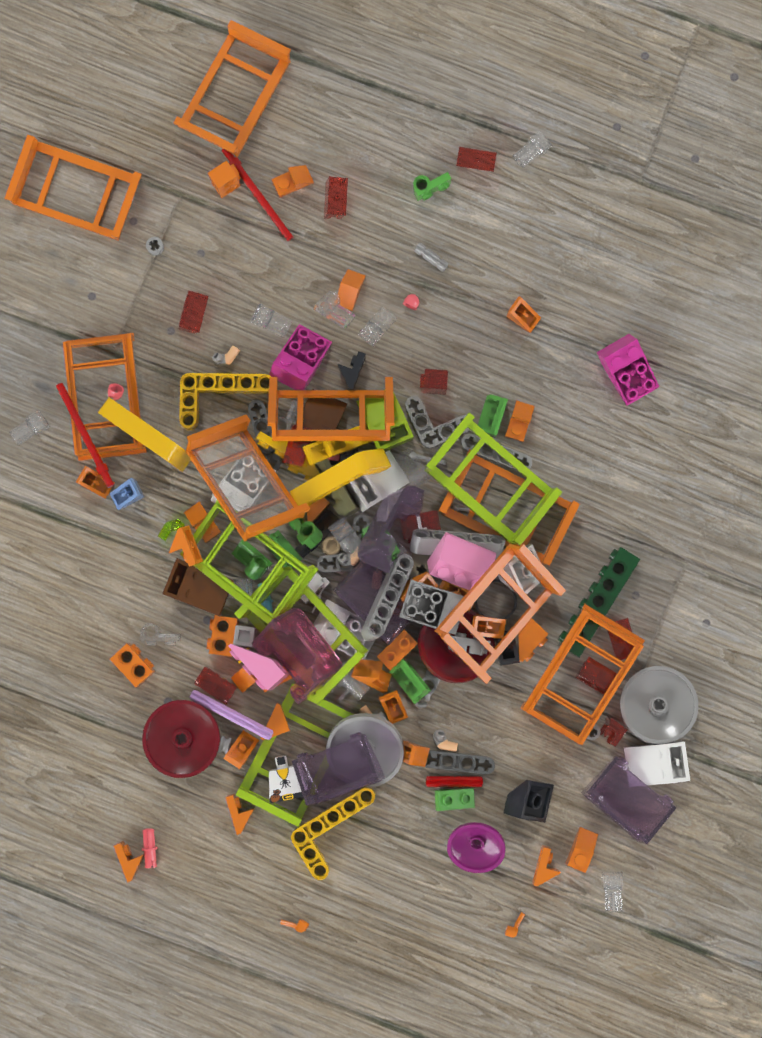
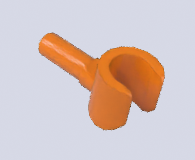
M520 913L514 927L507 926L505 936L511 938L517 936L519 925L525 916L524 913Z
M282 919L280 922L281 925L292 927L300 933L306 931L309 923L302 919H299L297 924Z

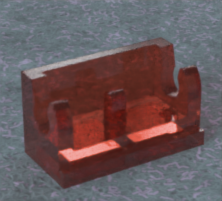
M459 147L456 166L494 172L497 153Z
M329 176L326 180L324 219H330L331 217L342 219L343 216H346L348 178Z
M188 290L178 330L194 334L200 332L209 296Z
M292 425L291 430H297V425ZM303 427V430H312L311 428ZM288 441L282 463L303 468L306 459L303 447L309 445L310 441Z
M628 618L614 621L632 632ZM608 631L615 657L619 660L626 659L634 646Z
M588 657L575 678L604 695L617 673Z
M207 666L203 668L194 682L196 686L225 705L228 704L238 689L237 686Z
M607 716L606 722L600 729V735L603 734L604 737L608 735L609 737L606 742L616 747L628 729Z

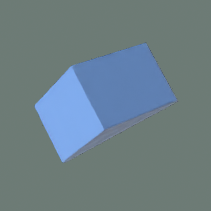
M133 478L128 479L110 493L118 510L145 497L137 481Z

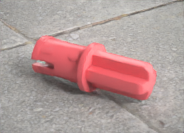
M146 828L143 830L144 847L142 848V851H144L145 868H151V866L155 868L157 867V846H155L154 829Z

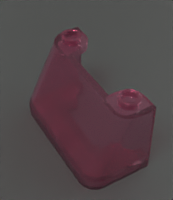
M293 608L272 619L251 643L262 655L267 656L274 653L296 683L291 687L290 694L298 705L309 698L342 668V662L305 613L298 608Z

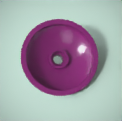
M478 822L458 826L452 831L447 842V852L451 861L462 870L472 873H485L495 869L503 861L506 851L502 835L493 827Z

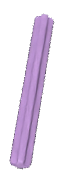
M192 691L190 695L192 701L201 704L264 739H271L273 730L199 691Z

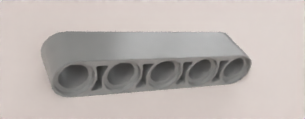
M415 529L410 544L411 552L420 555H431L447 532L495 552L496 560L504 550L505 539L499 535Z
M402 554L392 561L362 627L361 635L364 640L372 642L384 634L414 565L410 555ZM392 578L396 579L397 584L393 582ZM385 594L389 596L390 601L386 599ZM378 611L382 613L383 618L379 616ZM370 627L375 630V634L371 632Z

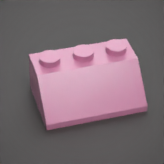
M446 532L427 561L429 574L470 590L495 561L496 553Z

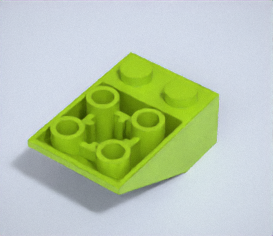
M394 391V426H390V441H373L376 449L383 448L384 451L414 439ZM365 398V423L368 430H385L384 398Z

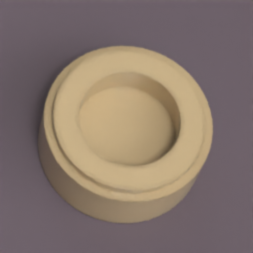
M334 536L326 537L321 543V550L326 555H336L341 549L339 539Z

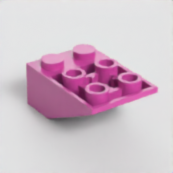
M299 324L273 362L269 375L277 377L279 382L294 390H305L332 342Z
M627 334L596 352L604 370L626 406L659 387L638 340L632 335Z

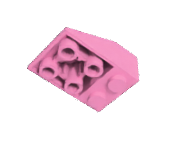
M229 645L231 648L230 654L236 660H241L244 663L243 669L249 675H254L257 678L255 682L262 690H273L289 676V673L277 660L238 645Z

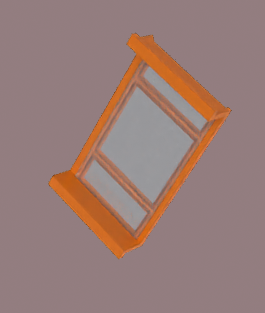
M247 414L187 436L188 445L186 448V453L244 542L249 538L285 523L303 518L305 513L310 511L307 503L300 506L297 505L247 431L250 423Z

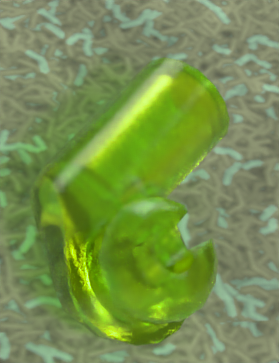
M179 519L168 521L162 527L158 537L166 541L172 531L185 527V524Z

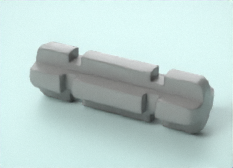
M422 243L415 247V253L422 255V258L433 266L436 265L440 271L446 270L448 267L447 261L441 260L440 256L429 248L426 249V246Z

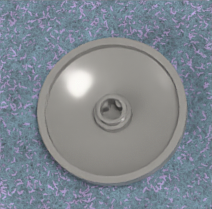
M652 666L638 671L627 681L621 692L620 713L624 724L634 736L647 743L667 744L677 741L690 731L698 715V697L693 685L683 674L669 667Z
M359 713L342 719L334 726L328 737L326 756L333 772L344 782L357 787H376L391 780L399 771L404 757V744L399 731L388 720L374 714Z

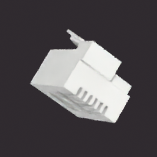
M316 573L308 586L315 594L323 588L318 595L321 599L322 592L330 582L325 577L322 578ZM305 595L301 597L305 603L310 601Z

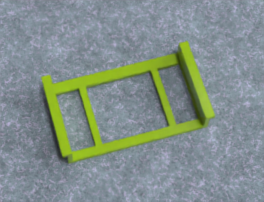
M469 412L427 463L424 471L510 544L517 543L520 546L562 494V491L557 487L550 488L473 422L475 417ZM469 428L480 440L452 475L448 477L436 465L465 429ZM484 443L526 477L525 481L496 517L454 482ZM532 482L545 495L514 533L501 520Z
M216 500V503L194 533L193 537L196 544L199 543L220 510L225 513L218 500ZM246 518L241 519L246 528L253 525ZM230 522L206 559L193 566L268 625L274 623L281 624L319 569L314 565L307 567L265 533L256 535L254 537L281 558L252 598L210 565L235 528L233 523ZM287 561L301 574L275 611L271 613L258 601Z
M290 566L282 567L258 602L262 604L287 576L294 583L299 575ZM261 584V585L255 590V592L251 595L252 598L255 596V594L257 593V591L259 590V588L262 586V584ZM308 585L298 600L305 595L341 633L337 640L309 669L272 631V628L277 623L272 625L266 624L251 610L242 605L234 614L239 619L247 618L316 693L312 698L316 704H319L365 656L364 654L368 652L364 645ZM346 639L357 652L323 686L313 673Z
M292 683L282 703L285 716L328 738L330 732L289 712L297 695L315 703L312 700L315 694ZM325 699L317 704L342 718L354 715ZM274 736L270 740H263L236 796L298 827L329 763L325 754L308 790H306L307 796L303 798L296 813L277 803L270 804L269 799L249 789L257 773L269 778V771L261 766L276 738Z

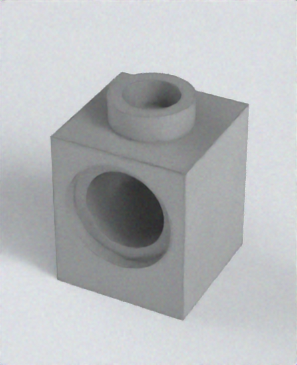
M236 625L233 644L254 647L257 629Z

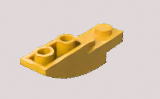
M359 426L348 430H359ZM317 441L304 446L303 450L309 464L313 465L373 441Z
M261 431L258 432L255 440L259 441L257 443L259 446L268 449V447L275 450L274 454L283 459L285 456L288 457L285 463L288 466L287 470L296 475L298 473L305 475L304 479L307 481L320 474L314 464H309L305 452L294 442L272 441V437Z

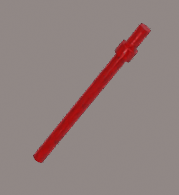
M222 149L221 151L228 159L229 165L234 164L244 183L285 239L290 241L293 235L241 166L242 163L239 158L235 157L231 152Z
M57 384L56 388L97 466L95 468L96 471L102 476L107 488L114 486L115 484L108 473L109 468L106 463H103L64 384Z

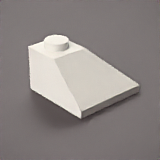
M533 544L526 545V547L532 552V554L539 560V557L534 549ZM516 556L503 568L526 594L540 583ZM498 574L500 581L504 583L506 586H508L511 590H513L506 583V581Z

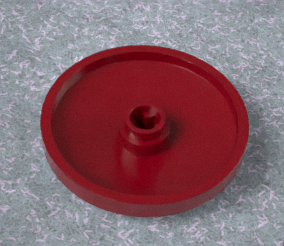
M470 610L463 616L472 625L473 616L479 614ZM459 622L457 632L467 634V638H473V635H470L471 633ZM426 625L422 626L418 638L419 654L425 667L434 676L454 684L466 683L478 678L470 667L455 652L448 648V645L441 639V636L435 632V628ZM485 637L487 641H491L489 644L495 648L494 638ZM487 651V653L483 654L482 656L477 654H468L480 666L481 663L486 659V657L490 653Z
M175 700L158 707L148 718L142 735L143 749L148 761L162 774L174 778L192 777L208 768L218 754L221 740L220 729L212 713L201 704L190 700Z

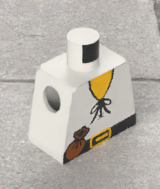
M286 755L275 757L277 769L269 771L270 804L307 796V791L297 765L288 766Z

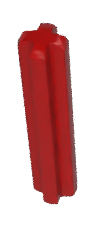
M427 776L426 786L482 787L483 778L481 776Z

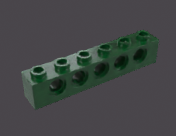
M622 547L611 552L608 557L611 561L608 566L604 565L598 574L601 577L597 583L594 581L588 591L591 593L588 598H583L580 602L578 614H573L568 622L570 627L567 632L563 630L560 634L558 646L564 641L580 615L584 604L606 616L639 563L640 558ZM616 563L622 566L623 570L620 574H616L613 571V566ZM605 580L612 582V589L609 591L603 588ZM595 596H599L602 599L600 607H596L593 604ZM593 621L586 623L582 629V637L590 641L600 625ZM575 640L569 652L580 658L586 646Z

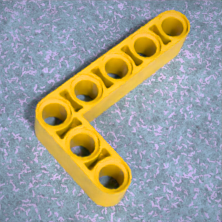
M184 374L180 380V424L186 430L197 428L199 423V393L269 394V388H262L261 383L264 380H269L271 376L267 374ZM188 379H194L195 383L192 387L185 386V382ZM207 379L214 380V384L210 388L204 386V382ZM227 379L233 381L230 388L223 387V382ZM249 379L252 381V385L249 388L242 387L244 380ZM187 398H194L192 406H185ZM188 416L194 418L191 425H185L184 423L185 418Z
M108 397L98 411L104 418L181 472L185 470L191 461L186 450L110 397Z
M383 448L361 451L290 491V495L298 506L307 503L309 506L361 476L387 470L391 467V464Z
M371 787L360 788L293 831L291 835L292 843L315 879H325L329 873V865L313 839L372 804L375 799V791ZM363 791H370L372 798L365 801L362 799L361 793ZM347 801L354 802L355 809L352 811L346 810L345 803ZM331 811L337 812L339 815L338 820L331 821L328 818V813ZM313 822H320L322 829L314 831L311 826ZM303 832L306 836L305 840H296L295 833ZM313 849L316 853L315 857L308 858L305 855V850ZM322 865L325 867L326 872L319 875L316 873L315 867Z

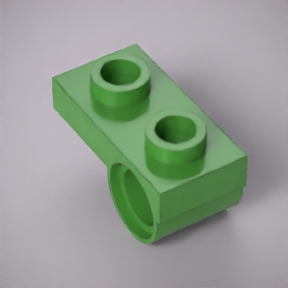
M446 172L432 181L424 175L417 176L413 182V191L417 201L421 199L423 201L433 196L432 193L447 189L450 186L449 184H451L449 173ZM425 183L427 187L420 190L417 188V184Z
M302 518L289 522L294 531L297 530L299 535L296 537L302 545L306 544L312 549L322 540V532L312 522H304Z
M243 539L231 553L246 566L245 574L253 580L261 578L273 564L250 543L244 542Z
M474 788L435 790L436 811L475 808Z

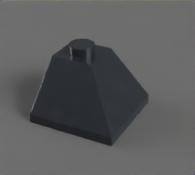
M525 780L507 795L503 813L519 819L545 823L554 785Z

